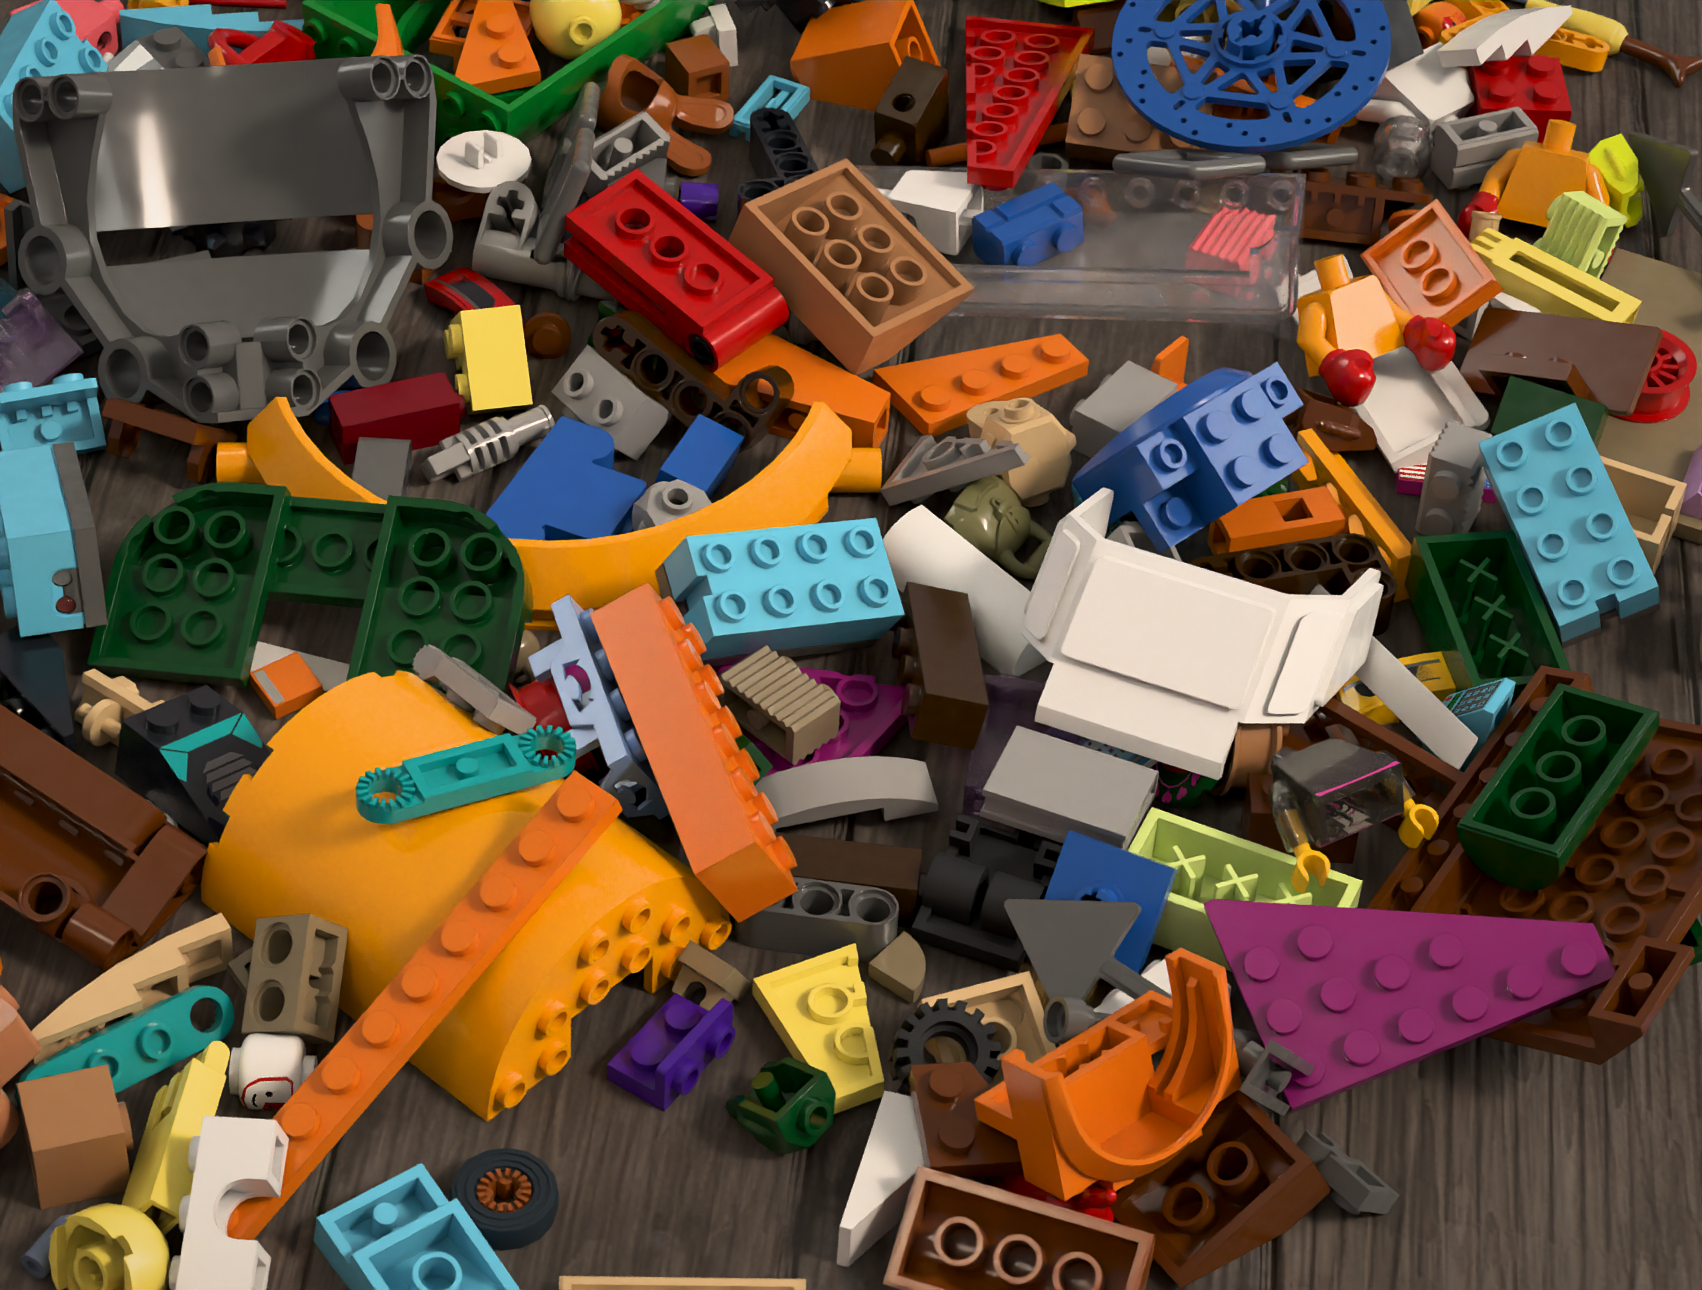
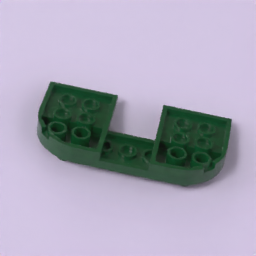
M238 482L209 483L172 495L174 503L162 509L151 519L145 514L129 531L115 556L104 596L108 625L96 627L87 662L90 670L96 669L105 675L246 688L267 600L363 608L346 681L371 672H375L381 677L393 676L397 670L415 674V671H413L414 666H412L414 663L413 658H415L420 648L422 649L424 645L428 646L430 644L446 653L449 657L465 662V664L469 665L510 697L511 689L509 684L513 683L525 623H532V587L527 571L515 546L500 530L498 524L482 512L464 504L440 499L388 495L387 504L295 497L291 495L286 486ZM439 683L431 684L439 691L446 694V691L439 686Z

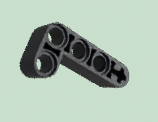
M762 108L752 112L750 115V162L759 179L746 181L737 188V219L745 203L819 171L791 115L782 109Z

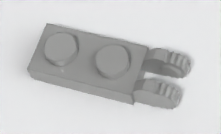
M430 644L428 646L424 645L422 649L420 648L415 658H413L414 663L412 666H414L413 671H415V674L430 684L439 683V686L446 691L445 697L471 713L476 709L477 711L473 719L488 730L502 735L507 728L517 734L527 733V730L533 728L536 724L535 720L537 718L484 676L465 664V662L449 657L446 653Z

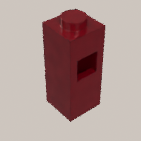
M444 371L338 393L328 397L330 435L344 465L355 463L360 437L411 440L413 451L440 445L439 442L460 433V419L466 418L464 397L459 395L458 389L453 390Z

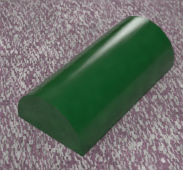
M1558 683L1457 824L1458 839L1462 848L1465 849L1467 856L1484 873L1507 886L1530 891L1541 890L1550 886L1557 879L1657 733L1660 724L1659 711Z

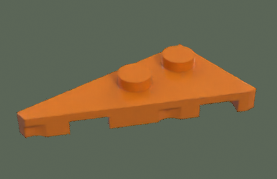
M512 0L477 1L455 72L456 77L488 94L534 86L541 83V70Z

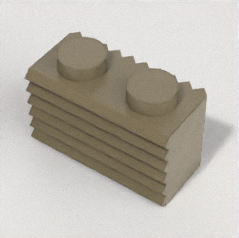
M768 645L762 646L718 675L724 689V693L717 696L721 707L727 706L740 726L791 764L796 765L800 759L804 760L807 754L812 755L815 748L820 749L823 743L827 744L830 738L835 739L837 736L841 701L835 692L826 684L817 685L814 678L809 679L807 673H801L799 667H797L792 659L787 656L779 657L776 650L771 651Z

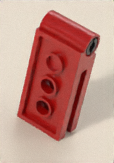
M635 169L565 215V229L573 236L564 242L563 255L630 311L642 314L712 372L723 367L782 326L789 319L787 303L779 290L774 286L773 277L638 169Z

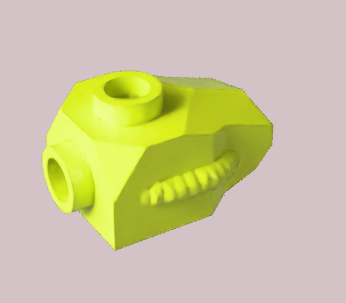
M1621 133L1601 140L1588 154L1589 163L1598 167L1602 174L1610 197L1609 207L1627 217V222L1624 226L1629 228L1637 225L1642 218L1644 202L1640 192L1645 191V187L1639 174L1638 159Z

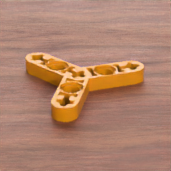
M1442 0L1459 8L1467 21L1443 30L1438 43L1441 42L1445 45L1459 32L1481 19L1510 9L1501 0ZM1559 27L1533 55L1527 56L1544 55L1559 58L1561 65L1589 72H1599L1604 67L1610 47L1599 38Z

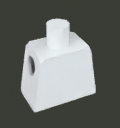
M910 170L903 175L893 190L877 188L939 252L957 255L972 234L973 216L984 212L983 188L981 185L967 184V172Z

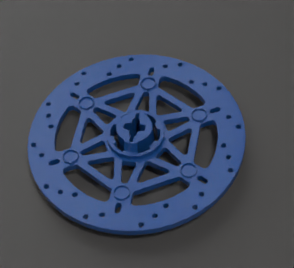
M1126 0L1118 15L1112 36L1114 73L1122 93L1137 113L1158 130L1175 139L1205 149L1235 153L1268 152L1298 146L1322 137L1342 126L1359 113L1374 96L1385 77L1391 54V28L1388 15L1381 0H1336L1345 10L1354 28L1356 39L1352 42L1337 41L1334 38L1318 5L1321 0H1276L1262 10H1257L1250 0H1234L1242 11L1234 12L1230 15L1227 12L1225 0H1197L1172 22L1156 20L1172 0ZM1294 4L1298 5L1286 21H1282L1277 17L1278 14ZM1210 5L1216 6L1219 22L1191 23ZM1306 15H1310L1321 37L1295 32L1294 30ZM1211 36L1209 43L1184 37ZM1278 39V41H1277V50L1274 52V47H1275V44H1276V40ZM1296 45L1319 52L1291 53V49ZM1160 47L1168 50L1184 85L1177 92H1167L1156 79L1148 62V48ZM1181 51L1208 58L1195 74H1191ZM1312 66L1293 84H1287L1283 67ZM1330 67L1347 69L1341 80L1322 98L1304 108H1299L1295 105L1294 99ZM1216 68H1220L1225 72V74L1211 83L1203 85ZM1274 74L1277 92H1270L1260 78ZM1240 79H1244L1256 95L1225 92L1223 90ZM1205 103L1265 109L1269 117L1258 120L1227 119L1202 113L1198 109ZM1284 118H1288L1290 123L1285 122Z

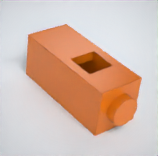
M1327 486L1252 498L1210 523L1207 544L1213 555L1341 535L1346 534L1348 531V518L1345 509L1341 505H1337Z

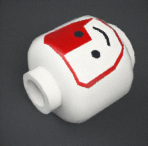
M249 1034L243 1041L241 1048L233 1047L229 1067L230 1094L239 1095L242 1105L249 1110L279 1111L318 1066L317 1056L306 1055L305 1044L297 1035Z

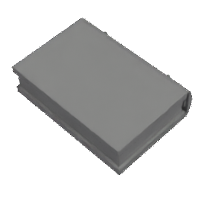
M1016 726L983 788L982 795L986 797L980 811V816L1063 844L1068 830H1073L1128 850L1154 799L1159 771L1048 736L1047 734Z

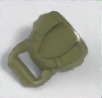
M988 476L970 482L954 501L944 518L945 524L995 564L1000 563L1006 570L1020 578L1036 580L1053 536L1041 525L1031 520L1030 511L1021 505L1015 493L1003 480L996 476ZM1028 537L1038 540L1041 544L1024 564L1020 563L1014 556V553L1021 548Z

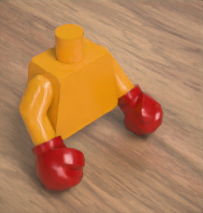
M1549 119L1543 143L1525 141L1522 149L1514 148L1508 150L1487 171L1479 191L1473 195L1471 201L1458 215L1457 227L1467 240L1469 239L1472 211L1496 213L1502 215V218L1548 227L1550 221L1546 218L1547 211L1551 203L1558 196H1562L1563 192L1583 191L1609 206L1610 197L1600 169L1589 163L1588 153L1571 150L1576 124ZM1612 255L1607 259L1608 263L1604 266V268L1608 266Z
M1342 254L1314 261L1321 289L1301 296L1297 301L1299 316L1297 344L1305 353L1309 377L1320 375L1324 379L1333 398L1340 404L1349 407L1362 405L1370 395L1376 381L1373 371V359L1404 346L1416 355V359L1421 367L1430 372L1440 371L1451 362L1456 347V333L1448 324L1436 318H1423L1420 315L1413 317L1388 296L1382 289L1379 279L1373 274L1349 279Z

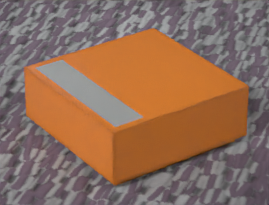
M294 652L249 674L251 686L276 720L307 706L324 694L323 685L298 652Z

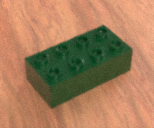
M1513 530L1414 536L1410 551L1411 559L1404 585L1430 653L1442 652L1456 686L1455 693L1508 678L1516 682L1510 705L1511 708L1541 665L1571 671Z

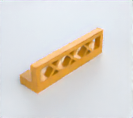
M1312 428L1299 431L1297 444L1309 462L1291 473V478L1300 490L1322 486L1328 487L1337 505H1341L1346 511L1348 518V531L1346 534L1356 533L1364 535L1377 545L1397 583L1394 603L1409 599L1404 584L1411 559L1410 551L1412 545L1339 452H1330Z

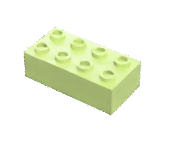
M1151 807L1127 850L1178 869L1152 943L1173 951L1182 947L1187 951L1224 966L1228 971L1231 970L1205 912L1203 903L1213 899L1357 908L1363 882L1357 878L1330 869L1325 885L1321 888L1317 877L1307 872L1309 885L1305 893H1299L1291 883V875L1297 862L1296 857Z

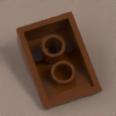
M1240 1090L1235 1091L1216 1105L1211 1116L1202 1127V1136L1189 1143L1163 1166L1135 1178L1131 1184L1125 1186L1117 1194L1116 1201L1110 1205L1114 1218L1121 1225L1155 1235L1153 1260L1180 1288L1189 1285L1287 1232L1331 1192V1189L1313 1161Z

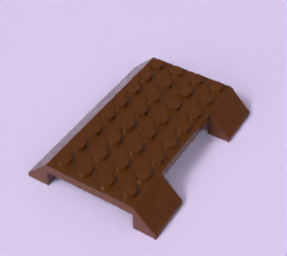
M1541 665L1437 809L1439 823L1432 838L1427 840L1423 837L1417 848L1408 849L1366 909L1593 923L1616 971L1609 983L1604 987L1483 1036L1602 1065L1643 1037L1695 957L1693 947L1680 943L1702 911V726L1660 718L1657 733L1557 879L1550 886L1541 890H1521L1507 886L1488 876L1471 861L1460 844L1456 826L1558 683L1594 693L1589 674Z

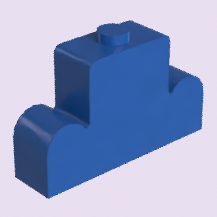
M561 416L485 515L495 521L507 538L578 540L634 532L632 528L633 505L645 493L646 482L614 471V440L608 432Z

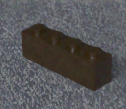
M907 581L901 598L905 615L889 629V631H894L892 657L899 661L896 683L897 686L903 687L904 692L901 702V714L908 716L912 739L974 750L989 708V701L968 594Z

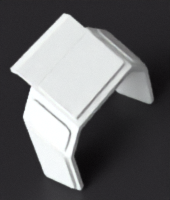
M1103 487L1058 522L1024 608V614L1026 615L1021 635L1048 662L1054 663L1037 705L1035 722L1219 780L1222 777L1225 760L1239 723H1305L1365 663L1384 585L1379 584L1381 571L1369 568L1343 595L1285 594L1105 539L1114 491Z

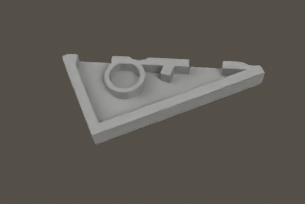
M927 434L919 438L880 489V492L890 506L910 500L913 504H917L928 499L936 492L949 489L950 492H956L968 486L972 481L1024 466L1030 457L1027 452L1023 451L1019 443L1014 444L1012 441L1001 440L995 445L997 449H992L986 439L967 437L957 439L954 436H947L937 444L932 435Z

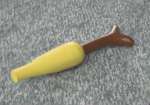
M1528 0L1525 9L1563 5H1557L1545 0ZM1571 7L1573 14L1560 26V28L1603 40L1610 47L1608 53L1610 56L1622 52L1661 68L1669 75L1676 88H1680L1684 84L1686 75L1696 73L1702 68V57L1668 53L1628 36L1625 26L1621 23L1593 12Z

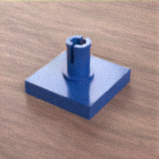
M1068 830L1044 900L1135 902L1140 905L1141 913L1114 956L1116 960L1141 975L1178 869L1079 832Z

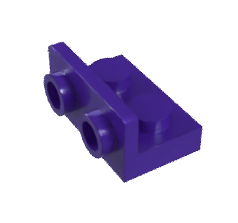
M675 993L607 1064V1080L656 1108L665 1111L680 1094L685 1096L692 1091L699 1080L702 1070L714 1058H722L730 1049L735 1038V1029L732 1027L733 1003L721 998L708 1011Z

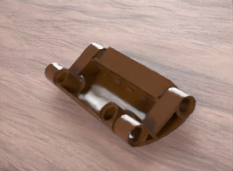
M0 704V903L32 923L40 933L53 937L106 972L116 964L131 957L143 947L188 899L202 881L203 866L208 848L169 823L167 817L146 799ZM51 894L63 895L62 903L55 912L48 915L38 914V906L46 896Z

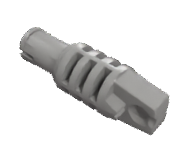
M543 404L508 420L496 416L441 440L439 444L442 451L428 457L421 465V469L430 484L453 474L456 475L460 482L514 458L520 446L547 435L555 425L554 419L548 408Z

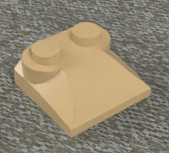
M1030 971L921 999L918 1004L919 1006L928 1002L929 1006L932 1007L937 999L948 998V1006L954 1007L957 1000L967 1002L965 1011L971 1015L978 1008L985 1014L981 1023L984 1026L992 1023L997 1031L992 1039L993 1042L1000 1041L1002 1051L997 1057L999 1061H1001L1000 1058L1015 1048L1023 1051L1026 1061L1030 1063L1037 1061L1056 1049L1055 1043H1051L1045 1036L1043 1028L1044 1011ZM935 1037L924 1045L929 1053L935 1057L937 1063L966 1062V1055L962 1046L949 1037ZM1001 1063L998 1072L993 1078L994 1080L990 1084L991 1088L1004 1081Z

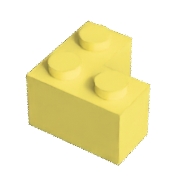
M520 305L460 311L450 321L449 329L444 330V346L447 359H455L456 370H462V374H455L456 390L458 389L459 395L464 397L468 415L525 409L531 406L533 402Z

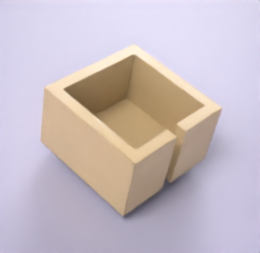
M1600 456L1652 573L1655 575L1661 557L1664 555L1676 529L1687 483Z

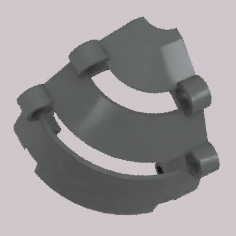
M379 55L240 65L60 74L58 76L25 77L17 82L12 100L13 129L35 227L26 232L21 240L18 250V266L26 285L36 294L44 296L66 294L101 342L104 349L99 358L98 377L106 398L114 397L150 406L167 402L198 423H223L253 420L275 397H286L295 417L307 416L335 391L346 389L358 390L386 384L391 380L396 367V348L393 337L387 329L388 323L413 271L436 269L442 266L449 257L453 243L452 224L449 216L440 204L432 201L437 99L432 67L423 55ZM361 214H373L374 219L370 249L253 255L106 266L97 239V232ZM138 364H139V368H140V372H141V378H140V379H139V375H138Z

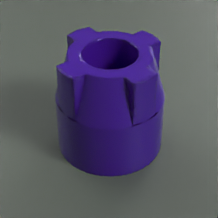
M680 181L678 202L700 220L716 221L719 197L718 184Z

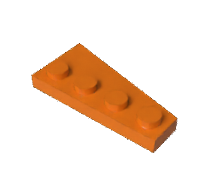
M1060 333L873 369L872 384L891 393L890 402L923 435L928 434L936 437L968 424L966 414L976 405L990 401L1032 398L1087 376L1089 360Z

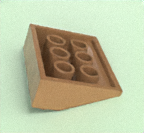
M847 158L745 203L728 240L730 244L774 278V286L782 294L793 314L850 373L856 376L892 358L969 297L974 290V287Z

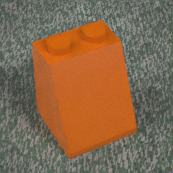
M868 0L832 7L817 19H814L811 15L790 60V69L794 80L810 87V99L875 111L906 56L939 67L941 65L914 0Z

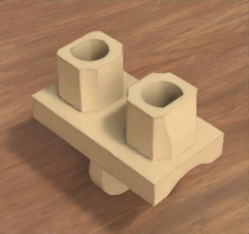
M91 669L83 672L81 682L84 686V694L81 703L75 711L74 720L83 725L82 735L91 744L102 746L110 741L118 746L121 721L165 701L159 700L150 703L139 696L136 684L124 676L111 679L98 670Z

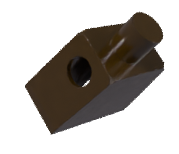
M910 56L905 57L875 109V147L870 154L875 165L884 170H891L896 164L912 170L919 169L925 162V151L936 148L949 132L948 69Z

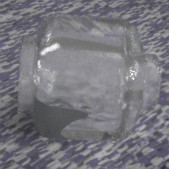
M1398 115L1384 121L1379 126L1374 137L1372 163L1376 172L1391 182L1393 176H1406L1418 179L1424 176L1431 165L1433 135L1430 128L1422 120L1413 116Z

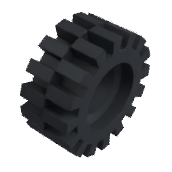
M948 998L937 999L932 1007L926 1002L919 1005L914 1014L910 1012L892 1041L893 1046L889 1051L888 1062H893V1067L890 1070L892 1081L899 1079L902 1083L898 1089L899 1093L903 1095L911 1093L908 1081L911 1065L926 1064L923 1057L924 1045L930 1039L940 1036L949 1037L957 1041L965 1052L966 1062H971L990 1086L999 1070L1001 1061L997 1060V1057L1002 1050L1000 1041L993 1042L992 1039L997 1032L994 1025L990 1023L984 1026L981 1023L985 1014L976 1008L971 1015L965 1011L967 1002L957 1000L954 1007L948 1006Z

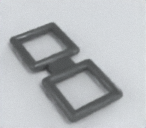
M587 82L583 85L546 171L541 203L543 211L539 218L534 250V259L541 265H547L552 261L566 230L565 215L575 209L591 172L595 139L593 131L597 123L600 88L594 82Z
M1307 142L1286 149L1258 153L1176 148L1118 154L1114 157L1112 165L1119 173L1197 181L1270 174V169L1293 171L1350 165L1357 161L1358 151L1353 146Z

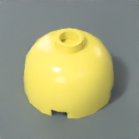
M531 0L529 16L536 37L550 53L564 60H575L620 29L622 10L619 0Z
M111 1203L91 1206L65 1218L67 1219L66 1223L55 1227L51 1234L48 1257L52 1279L57 1290L68 1288V1290H167L169 1287L171 1259L167 1240L155 1223L135 1207Z

